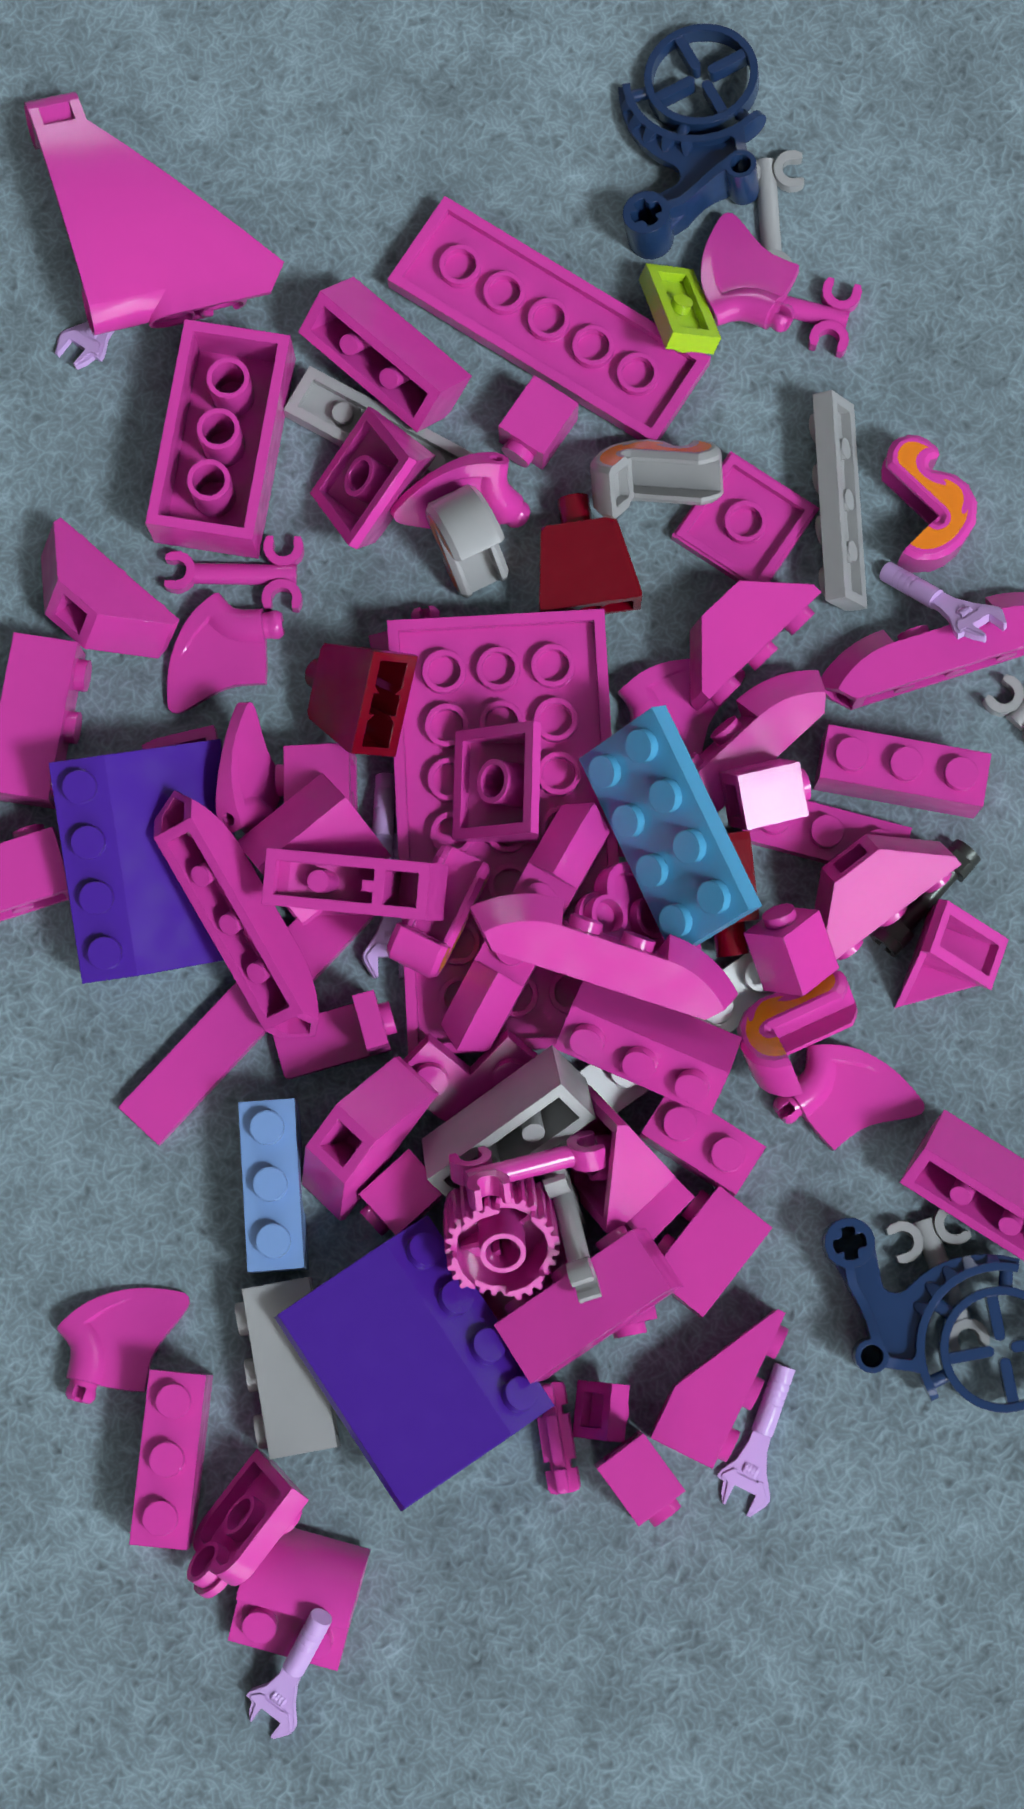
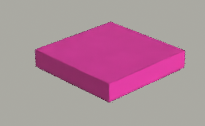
M730 451L722 463L723 495L713 503L693 505L672 534L671 540L736 582L739 580L771 582L817 515L819 507Z

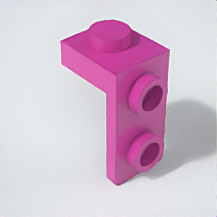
M374 990L352 995L353 1004L319 1013L315 1037L279 1038L273 1035L285 1078L294 1079L392 1051L388 1035L398 1032L389 1001L378 1003Z

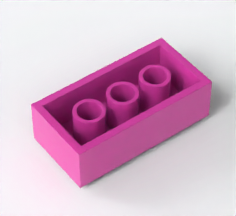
M188 319L184 320L145 522L154 543L259 559L285 420L283 409L289 399L296 361L290 335Z

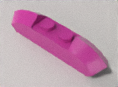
M1024 592L1002 593L985 597L986 605L998 606L1003 610L1007 622V628L1004 631L990 621L979 627L981 631L986 633L985 643L965 636L957 639L953 634L950 623L947 626L931 631L928 625L910 628L897 636L898 641L896 642L889 637L884 629L860 639L844 650L821 676L826 690V697L849 710H854L1024 656Z
M803 670L781 674L752 687L736 700L741 717L738 719L736 716H732L721 723L710 736L714 742L701 755H698L696 752L690 754L717 813L725 806L719 772L776 759L825 713L826 690L819 670ZM619 845V848H618L619 857H625L624 854H623V851H622V849H621V847H620V845Z
M174 790L155 818L154 840L264 1031L279 1038L315 1037L319 1021L317 994L311 972L300 948L276 906L261 904L263 884L231 831L205 806Z
M594 802L566 804L560 807L511 894H542L565 899L564 918L610 833V829ZM484 941L441 1022L442 1028L456 1051H489L533 974L536 965L493 952Z
M510 894L491 898L470 906L475 922L485 942L493 952L703 1020H707L724 1011L738 996L728 976L712 958L693 944L671 934L658 950H654L656 941L627 930H624L621 938L602 933L603 924L583 915L571 913L569 921L563 920L565 899L542 894Z

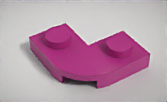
M507 1029L494 1042L491 1049L485 1051L471 1067L430 1033L403 1060L439 1092L427 1109L440 1119L447 1121L538 1054Z

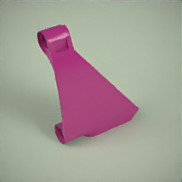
M76 92L24 102L29 134L35 150L40 149L67 231L82 283L81 290L84 309L93 336L149 323L150 328L184 324L185 319L196 321L211 317L214 310L233 306L235 310L240 309L246 304L247 299L271 294L284 261L172 176L87 120Z

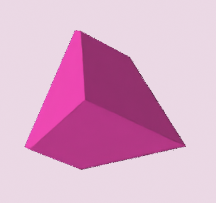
M938 899L927 913L895 1008L975 986L992 990L1009 939L950 901Z

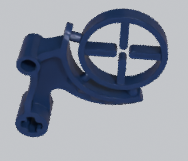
M694 24L672 32L657 44L647 60L644 71L645 87L631 90L630 83L622 84L623 87H618L623 120L633 140L649 157L675 170L680 175V180L675 186L659 194L654 191L636 193L627 200L623 207L622 216L629 246L637 256L643 259L653 260L669 252L674 242V236L688 228L711 205L728 197L738 205H747L754 202L759 195L756 158L751 152L747 151L746 146L747 142L760 133L766 123V116L760 110L748 113L755 102L759 90L757 58L752 47L744 37L734 30L721 25ZM692 42H716L736 51L709 65L707 69L709 80L702 82L703 96L715 114L712 116L688 117L667 108L696 91L695 79L701 77L702 72L700 62L689 45ZM676 49L691 76H687L655 93L653 84L657 68L662 60ZM748 66L750 79L747 88L739 100L727 109L712 82H717ZM648 100L655 116L663 124L676 132L668 131L654 124L641 112L636 102Z
M842 1218L832 1222L825 1229L822 1236V1250L825 1257L836 1266L843 1278L844 1284L859 1310L867 1335L866 1338L857 1341L852 1348V1359L858 1368L867 1373H877L884 1368L918 1373L921 1384L931 1402L939 1398L936 1388L949 1382L962 1398L982 1409L999 1413L1024 1410V1398L1020 1400L1018 1398L1010 1359L1001 1357L998 1360L1006 1403H996L978 1398L968 1391L958 1380L951 1364L990 1358L994 1355V1349L991 1346H980L949 1352V1338L957 1318L968 1306L982 1298H985L992 1337L998 1341L1005 1339V1329L998 1295H1009L1024 1300V1290L1012 1287L1013 1272H1018L1020 1259L992 1254L968 1255L954 1258L932 1267L920 1275L905 1290L899 1293H892L886 1290L882 1284L875 1250V1237L871 1228L865 1222L856 1218ZM851 1227L852 1235L860 1234L863 1240V1246L854 1249L855 1258L851 1260L845 1259L844 1251L836 1253L833 1247V1240H838L842 1237L841 1228ZM999 1271L998 1286L986 1287L971 1292L959 1300L953 1307L942 1300L953 1287L967 1278L985 1272ZM935 1311L945 1318L938 1339V1355L942 1370L930 1375L925 1357V1338L929 1321ZM1024 1339L1011 1341L1009 1349L1013 1352H1023ZM868 1345H875L879 1350L878 1361L870 1366L864 1365L861 1360L863 1348Z

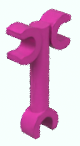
M828 277L823 284L821 292L822 304L787 295L783 303L793 307L795 312L794 319L815 325L810 332L808 340L809 350H816L821 336L831 335L838 342L835 357L842 358L846 353L849 343V335L845 328L850 312L854 311L859 304L862 294L861 285H854L851 297L847 300H838L832 294L835 278Z
M266 536L263 550L270 564L194 563L188 554L182 551H171L166 553L165 560L167 564L183 565L186 568V573L180 580H165L164 587L166 591L173 594H182L189 591L194 584L266 585L261 599L266 612L272 611V601L277 593L287 592L292 596L293 612L299 613L303 606V597L297 586V565L304 557L305 547L301 536H294V548L291 554L279 556L274 552V537Z
M581 1131L571 1135L567 1139V1145L496 1163H493L491 1150L485 1146L477 1147L478 1159L473 1161L461 1160L456 1153L449 1154L451 1179L454 1183L466 1187L468 1205L475 1211L483 1210L482 1198L486 1196H498L502 1199L503 1203H512L511 1182L570 1167L581 1172H594L607 1167L605 1146L603 1144L595 1145V1134L593 1131Z

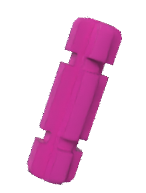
M561 1381L541 1383V1386L555 1405L543 1413L542 1417L537 1418L543 1462H549L550 1470L545 1471L548 1491L550 1494L556 1495L575 1492L580 1489L581 1481L578 1466L573 1467L571 1460L577 1458L570 1412L564 1413L563 1405L568 1404L566 1386Z

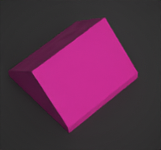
M368 406L310 494L348 546L359 549L373 544L379 539L393 519L390 514L392 505L421 479L436 455L377 410Z
M533 720L455 731L452 840L466 842L538 843L541 722Z
M323 773L238 840L243 851L263 876L266 848L384 859L391 857L390 853L348 799ZM289 907L304 926L324 911Z
M588 1085L596 1118L577 1132H594L595 1145L603 1144L605 1146L607 1167L594 1172H581L571 1168L570 1180L577 1189L580 1198L579 1202L605 1233H610L624 1226L675 1178V1175L607 1102Z

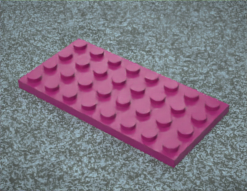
M604 609L387 620L388 650L418 656L396 757H394L399 860L431 863L439 848L449 844L489 865L491 871L489 878L475 904L491 898L510 895L560 807L566 804L594 802L610 829V833L563 920L569 921L571 913L575 912L578 901L584 895L594 892V884L598 874L603 869L619 863L618 841L579 761L580 757L612 736ZM533 720L541 722L538 843L466 842L452 840L455 731ZM472 912L455 948L438 976L428 978L404 966L408 1054L428 1033L454 1054L485 1052L456 1051L441 1026V1022L455 994L485 941ZM536 966L497 1039L508 1029L532 1050L547 1049L551 1045L555 1047L568 1012L583 980Z

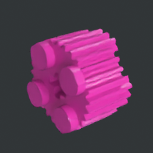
M534 1177L511 1182L512 1203L505 1204L498 1196H486L482 1198L483 1210L475 1211L468 1205L465 1186L460 1185V1188L453 1189L448 1193L443 1212L445 1254L448 1271H452L453 1280L459 1279L460 1288L468 1286L471 1289H475V1286H478L480 1293L491 1290V1295L496 1296L498 1291H502L504 1296H514L517 1300L521 1299L523 1293L529 1296L533 1295V1288H543L544 1274L549 1275L551 1273L550 1265H556V1255H559L560 1237L553 1201L548 1197L546 1190L544 1191L541 1181L535 1183Z

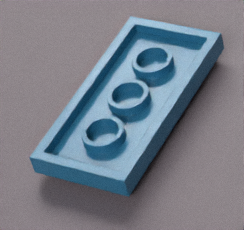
M666 705L651 707L579 758L664 940L671 934L697 946L762 907Z

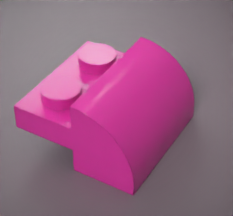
M293 1528L287 1534H283L255 1572L239 1585L236 1596L237 1604L228 1641L287 1657L311 1611L315 1608H320L331 1615L332 1623L310 1664L338 1671L371 1549Z

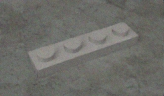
M309 366L283 409L286 418L340 447L369 406L377 410L436 455L421 479L450 461L474 454L427 428L415 432L386 406L312 366Z
M829 390L812 394L814 413L809 417V430L816 444L817 464L812 469V480L815 490L819 494L820 515L816 518L815 529L818 541L822 545L823 567L819 570V585L827 602L844 611L867 609L854 404L835 391Z

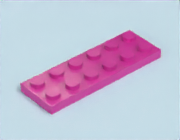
M446 196L443 197L387 279L388 288L529 374L537 376L637 440L651 439L660 441L710 365L711 356L705 353H681L665 349L656 323Z

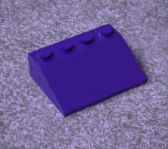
M221 739L49 763L82 984L223 961L221 954L153 838L155 818L174 790L199 802L216 815V787L222 754Z
M428 1215L393 1236L274 1317L400 1511L418 1501L555 1406L539 1382L530 1384L496 1330L494 1324L499 1321L477 1288L471 1289L468 1286L460 1288L459 1279L453 1280L452 1271H448L444 1239Z

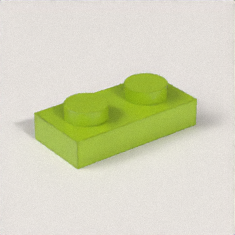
M646 263L639 277V282L665 349L681 353L714 354L721 336L694 270Z

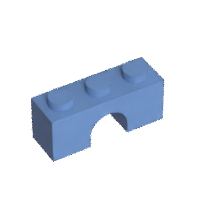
M295 1098L238 1102L247 1272L258 1274L309 1270L306 1214L304 1213L301 1191V1159H303L300 1104Z

